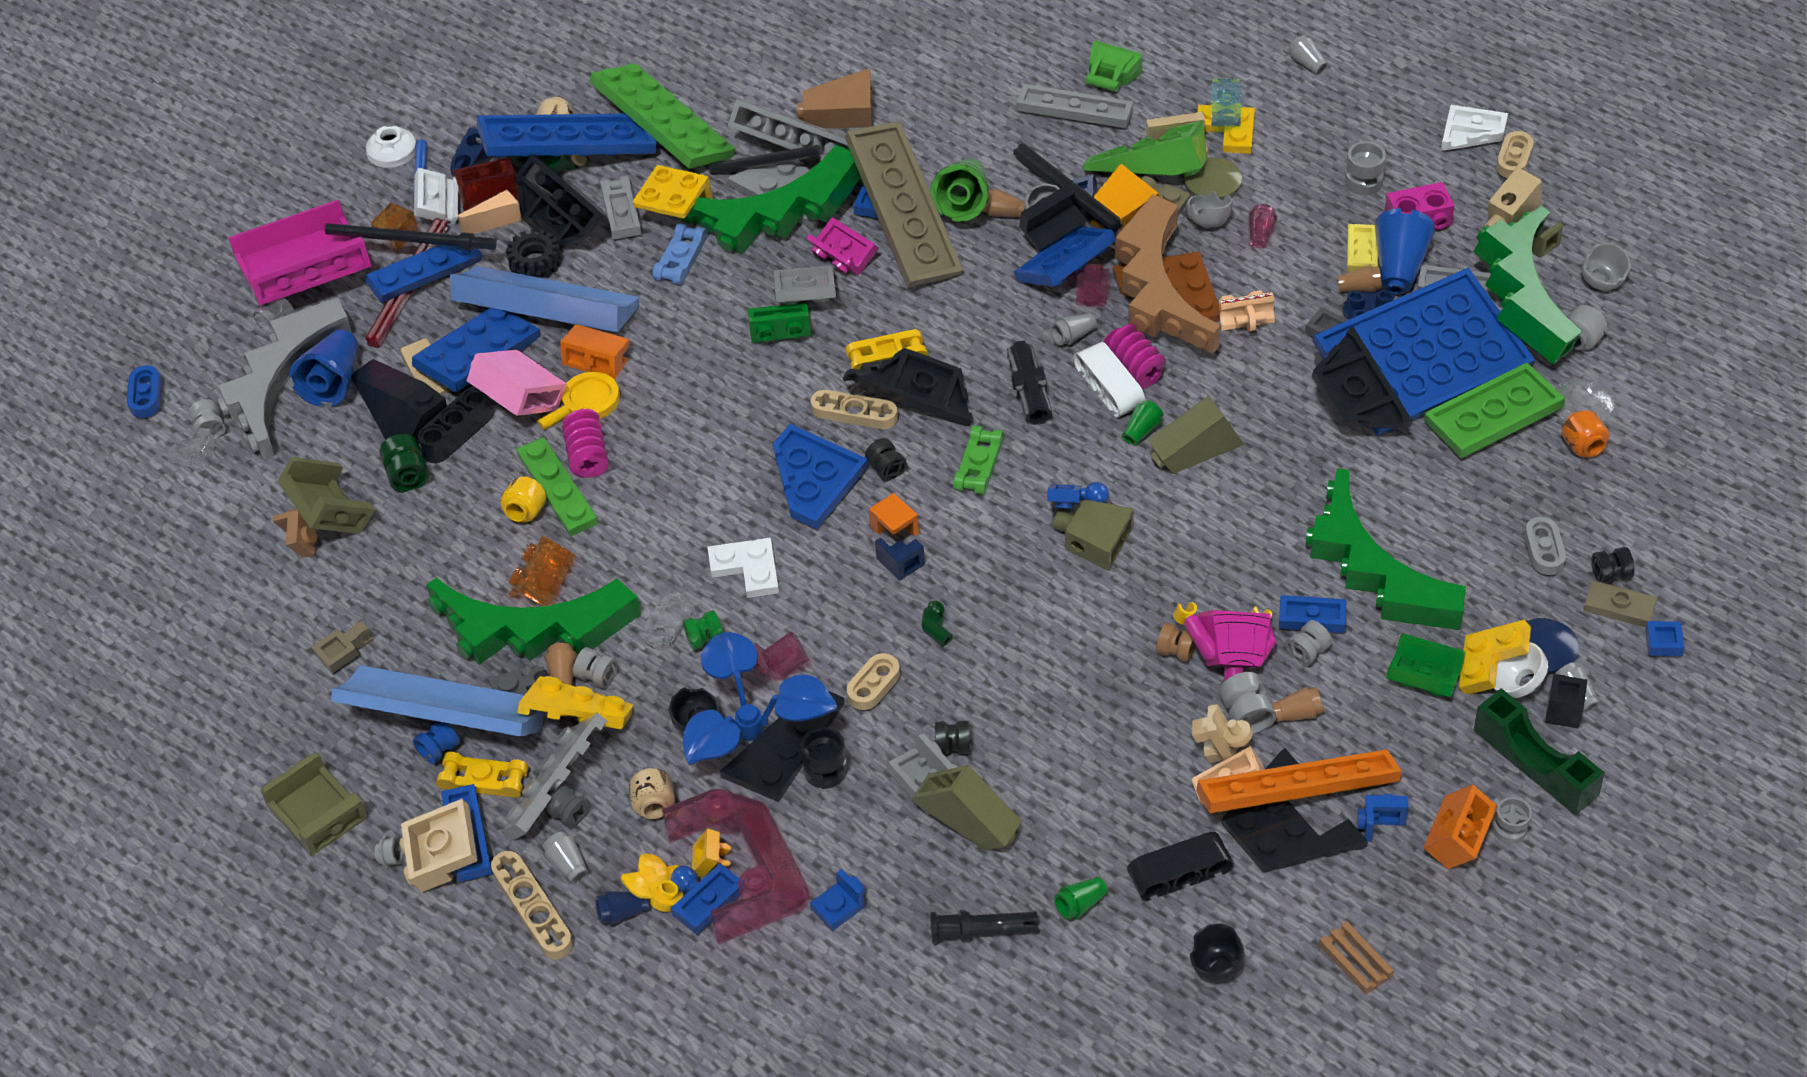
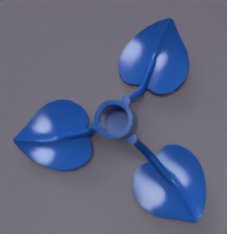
M733 632L720 633L715 635L704 647L701 654L702 668L707 675L717 679H725L734 675L741 707L735 714V720L731 716L723 719L722 715L715 710L702 711L689 720L683 736V748L687 763L693 765L700 761L723 757L737 748L740 738L745 741H754L764 731L763 726L768 725V718L773 708H775L776 715L781 719L798 722L829 714L837 709V704L820 680L810 675L801 674L787 678L781 683L779 687L780 695L772 696L762 715L757 707L746 703L739 673L751 671L756 667L758 658L755 646L748 638L741 634Z

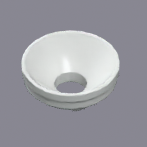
M383 126L379 128L366 144V154L369 161L383 168L401 166L409 162L416 152L414 135L410 131L397 126ZM389 135H396V137L393 140H382L383 137Z
M1529 642L1528 654L1498 661L1496 685L1493 689L1497 692L1502 688L1513 698L1535 693L1541 687L1547 674L1548 661L1544 652L1536 644ZM1534 674L1528 683L1519 686L1524 676Z

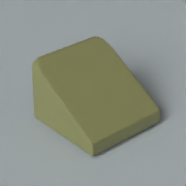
M1559 222L1535 238L1532 244V253L1538 258H1542L1560 245L1563 224Z

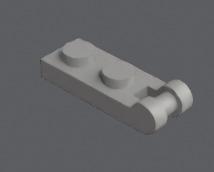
M628 175L620 176L619 180L609 181V179L600 180L613 240L641 235L637 211L633 206L634 198Z

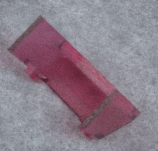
M713 789L662 809L669 843L734 819L757 867L745 871L739 878L738 888L742 899L710 911L715 940L718 945L799 913L809 904L808 886L768 807L763 802L726 790Z

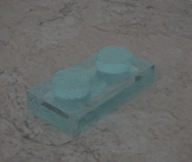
M1212 78L1211 126H1240L1241 79Z

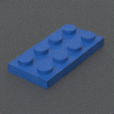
M489 308L412 356V366L454 392H457L470 384L466 380L475 354L508 350L521 351L540 337V329L510 311Z

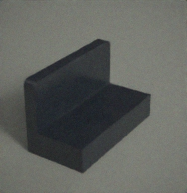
M1070 184L1021 212L1019 227L1038 251H1043L1086 225V218L1074 204L1076 191Z

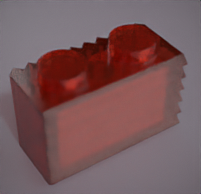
M510 157L454 170L457 189L464 211L505 190H508L518 200V187Z

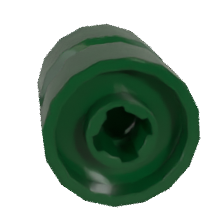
M397 434L389 437L381 444L379 453L391 488L404 493L425 485L428 481L429 473L418 440L414 436Z

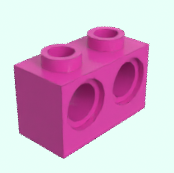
M1443 182L1386 193L1385 211L1395 208H1402L1401 213L1411 214L1412 210L1419 211L1428 215L1434 221V229L1437 230L1452 225L1455 205Z

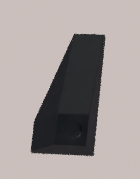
M375 359L370 360L352 373L351 380L367 405L385 440L397 434H409L414 436L420 444L418 438L419 431L447 407L446 398L427 383Z

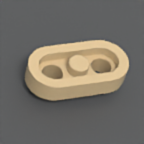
M1514 131L1505 136L1496 165V170L1501 176L1508 178L1517 167L1526 171L1534 143L1533 138L1528 133Z
M886 653L871 657L847 685L849 704L858 710H869L875 707L900 677L898 660ZM880 672L888 673L885 676L878 675ZM861 694H868V695H869V696H866V697H859Z

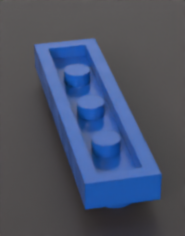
M438 245L366 274L365 282L382 303L445 277L450 273L469 267L481 261L483 254L477 248L467 251L460 250L459 247Z

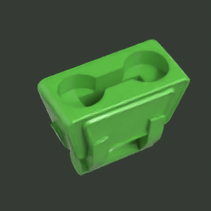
M1094 41L1088 65L1090 73L1086 77V84L1118 92L1122 85H1128L1142 74V54Z

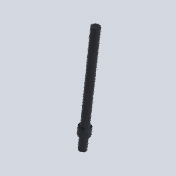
M326 223L325 225L326 235L459 247L460 250L472 251L474 248L495 250L497 244L496 238L475 237L473 233L461 232L460 235L331 223Z

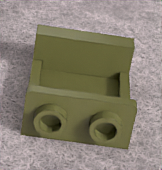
M292 457L277 482L309 527L319 530L361 533L375 509L370 502L349 500L336 482L343 470L341 464Z
M317 752L301 759L295 766L279 777L271 779L267 785L261 788L266 806L311 857L368 818L362 800L355 792L350 795L325 768L322 758Z

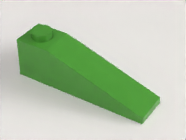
M1199 120L1166 130L1167 134L1160 136L1157 140L1150 138V136L1140 139L1141 141L1132 144L1131 149H1127V146L1123 145L1090 156L1083 164V168L1086 171L1114 172L1122 164L1131 172L1139 174L1173 176L1182 173L1184 176L1197 174L1207 161L1203 121Z

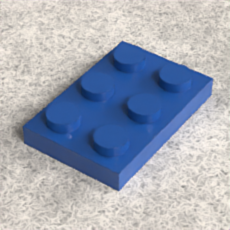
M1081 227L1044 249L1013 272L1018 282L1031 283L1032 285H1048L1049 287L1059 286L1065 282V278L1072 272L1083 269L1087 265L1086 262L1091 258L1106 252L1107 247L1115 242L1116 237L1113 230Z

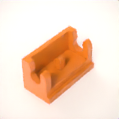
M575 324L560 341L561 365L585 372L596 371L605 373L614 380H616L629 359L622 356L630 346V339Z

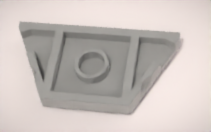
M794 161L761 166L730 176L728 178V185L748 196H755L785 186L807 173L810 169ZM805 214L798 221L814 230L818 225V219L813 220Z

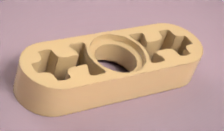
M820 390L811 397L812 413L820 419L877 429L892 428L898 421L897 406L888 400L832 390ZM825 402H829L825 405V407L820 406L823 405ZM853 406L863 409L857 414H850L846 411ZM883 412L889 413L886 414L884 417H879L882 416Z

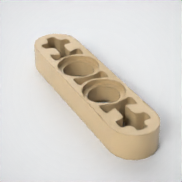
M513 851L498 853L491 861L493 876L546 957L550 959L566 957L572 950L573 942L563 920L521 857ZM504 864L513 867L516 877L512 880L507 870L502 869ZM522 887H529L533 890L532 894L525 899L516 898L514 894ZM537 912L549 914V918L543 923L536 924L531 921L532 915ZM551 929L556 939L562 941L560 946L556 947L554 943L551 944L549 934L547 933Z

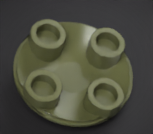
M1214 157L1207 158L1199 173L1184 176V183L1189 189L1191 196L1202 195L1206 197L1210 193L1216 192L1219 199H1224L1226 195H1230L1233 198L1242 182L1241 172L1235 164L1228 160Z

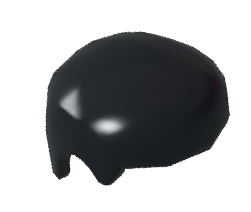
M681 688L670 701L669 714L672 724L682 735H684L687 723L696 714L706 710H715L721 714L717 698L704 688Z
M1223 923L1209 924L1195 933L1190 960L1200 978L1211 982L1228 981L1241 970L1245 951L1242 941L1234 928Z

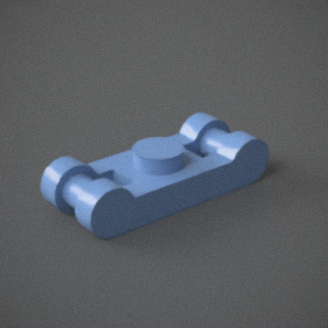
M679 222L660 262H657L653 268V279L663 281L664 279L672 280L673 284L682 286L707 239V228L699 226L696 229L689 228L688 224ZM685 239H690L692 242H685Z

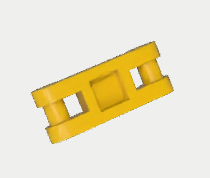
M916 329L852 342L845 348L848 359L852 360L850 363L851 369L858 370L863 363L892 359L894 354L903 348L928 356L926 346L922 345L923 338L921 332Z
M447 752L442 762L444 769L438 774L436 785L440 789L450 790L474 784L476 793L519 798L523 789L521 781L522 778L524 779L527 776L529 766L526 762L518 759L503 762L463 757L456 752ZM457 771H464V777L456 776ZM501 776L508 777L504 782L500 781Z

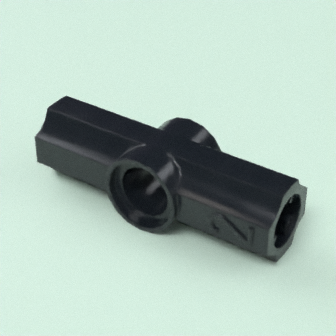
M1025 340L1014 342L1010 348H1007V359L1012 371L1013 390H1017V396L1015 397L1020 399L1026 422H1030L1033 425L1043 424L1052 418L1044 369L1038 366L1032 344L1026 343Z

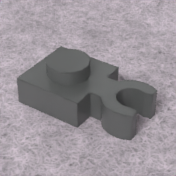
M536 667L528 675L522 676L521 670L518 669L488 679L491 689L525 695L540 676L545 677L546 673L544 667Z

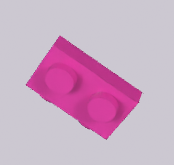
M833 217L817 238L811 234L806 238L813 246L811 251L820 259L825 260L829 257L833 260L832 265L839 271L846 274L849 270L857 276L879 249L873 242Z

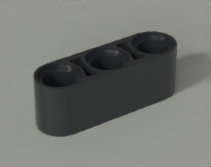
M476 387L468 388L419 431L418 438L424 459L427 462L441 463L445 461L491 420L492 409L488 395Z
M1208 832L1141 855L1129 863L1127 872L1143 901H1150L1152 896L1157 895L1159 898L1184 889L1183 885L1190 884L1192 886L1215 878L1214 874L1221 872L1224 875L1233 868L1234 862L1219 834Z

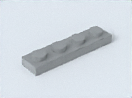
M1023 84L1016 107L1017 111L1126 129L1133 111V101Z

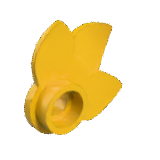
M642 853L638 860L639 872L625 873L620 877L622 883L632 894L639 898L649 899L650 904L662 912H670L671 907L683 897V892H680L678 886L670 880L671 873L679 866L671 865L667 867L662 859L653 854Z

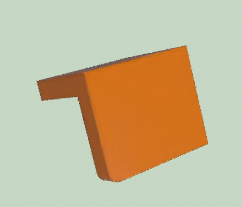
M895 493L869 508L870 527L878 535L885 530L896 534L903 528L908 530L913 536L919 534L918 514Z

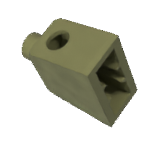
M1084 500L1074 515L1058 510L1053 521V528L1065 532L1066 550L1104 570L1110 571L1133 529L1134 509Z

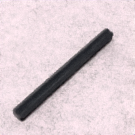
M1021 143L1018 145V148L1014 149L1013 154L1016 156V159L1048 184L1056 185L1060 189L1070 184L1076 191L1074 204L1104 228L1113 230V233L1122 228L1123 222L1119 216L1026 144Z

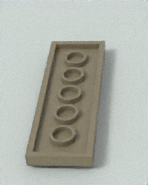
M900 121L847 131L845 140L907 288L961 275L963 272L962 266Z

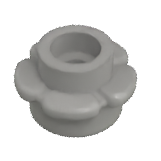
M385 835L376 844L375 857L379 864L388 869H391L393 865L402 864L404 853L398 837L390 838V836Z

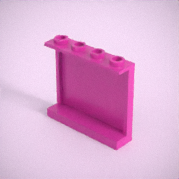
M339 200L228 237L236 262L259 306L372 267L362 237L325 234L326 223L349 225L344 217Z

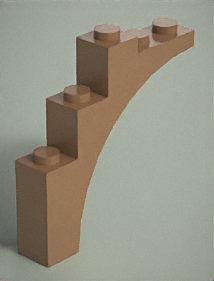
M1152 195L1115 238V258L1128 264L1122 270V292L1134 298L1129 304L1128 324H1134L1137 327V331L1155 337L1162 330L1171 336L1193 344L1197 348L1214 353L1220 344L1221 325L1201 315L1186 303L1172 286L1164 269L1162 255L1167 241L1177 228L1178 205Z

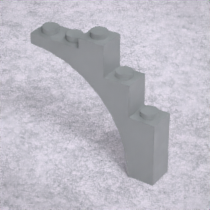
M338 297L270 321L273 333L269 334L271 344L244 353L248 365L243 366L246 376L218 385L222 397L218 398L217 401L223 416L229 414L233 424L240 422L244 432L250 430L251 434L247 435L253 453L260 452L263 461L275 457L270 441V419L274 403L283 386L289 380V371L294 361L335 330L342 329L352 333L347 315Z

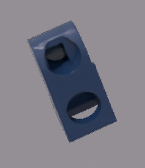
M469 127L455 151L456 153L450 168L453 177L475 182L489 157H493L486 155L483 143H477L476 138H481L478 129Z

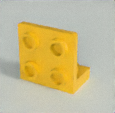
M656 165L634 198L633 206L639 209L685 218L698 197L713 199L709 176Z

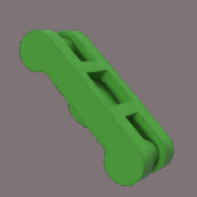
M972 426L970 439L962 462L954 477V490L964 491L965 488L975 490V494L985 495L1004 440L1003 430L994 429L991 432L983 430L981 426ZM980 442L990 444L989 447H983L979 445Z

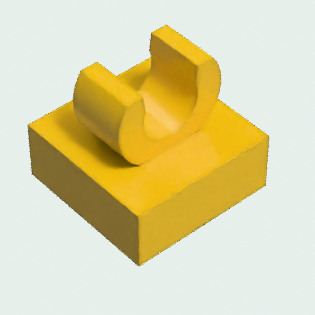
M707 828L692 846V868L699 877H705L719 863L726 868L730 866V861L719 857V855H727L731 850V846L728 844L720 843V832Z

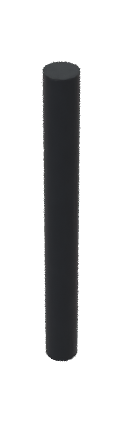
M819 145L712 163L709 164V170L711 175L819 157L821 153Z

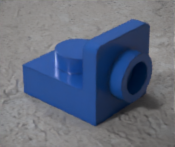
M843 869L836 872L837 883L810 902V909L832 931L865 908L864 886L857 877H850Z

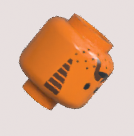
M1585 410L1572 413L1567 418L1562 427V437L1576 455L1580 457H1594L1606 448L1609 440V430L1595 412Z

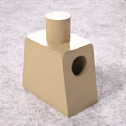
M1517 167L1488 203V222L1482 229L1486 225L1491 227L1499 220L1504 221L1506 224L1512 221L1516 223L1526 211L1532 212L1540 207L1542 180Z

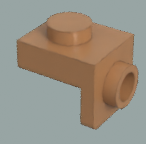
M290 509L285 513L273 516V523L287 532V547L301 557L315 556L316 529L309 527L297 509Z

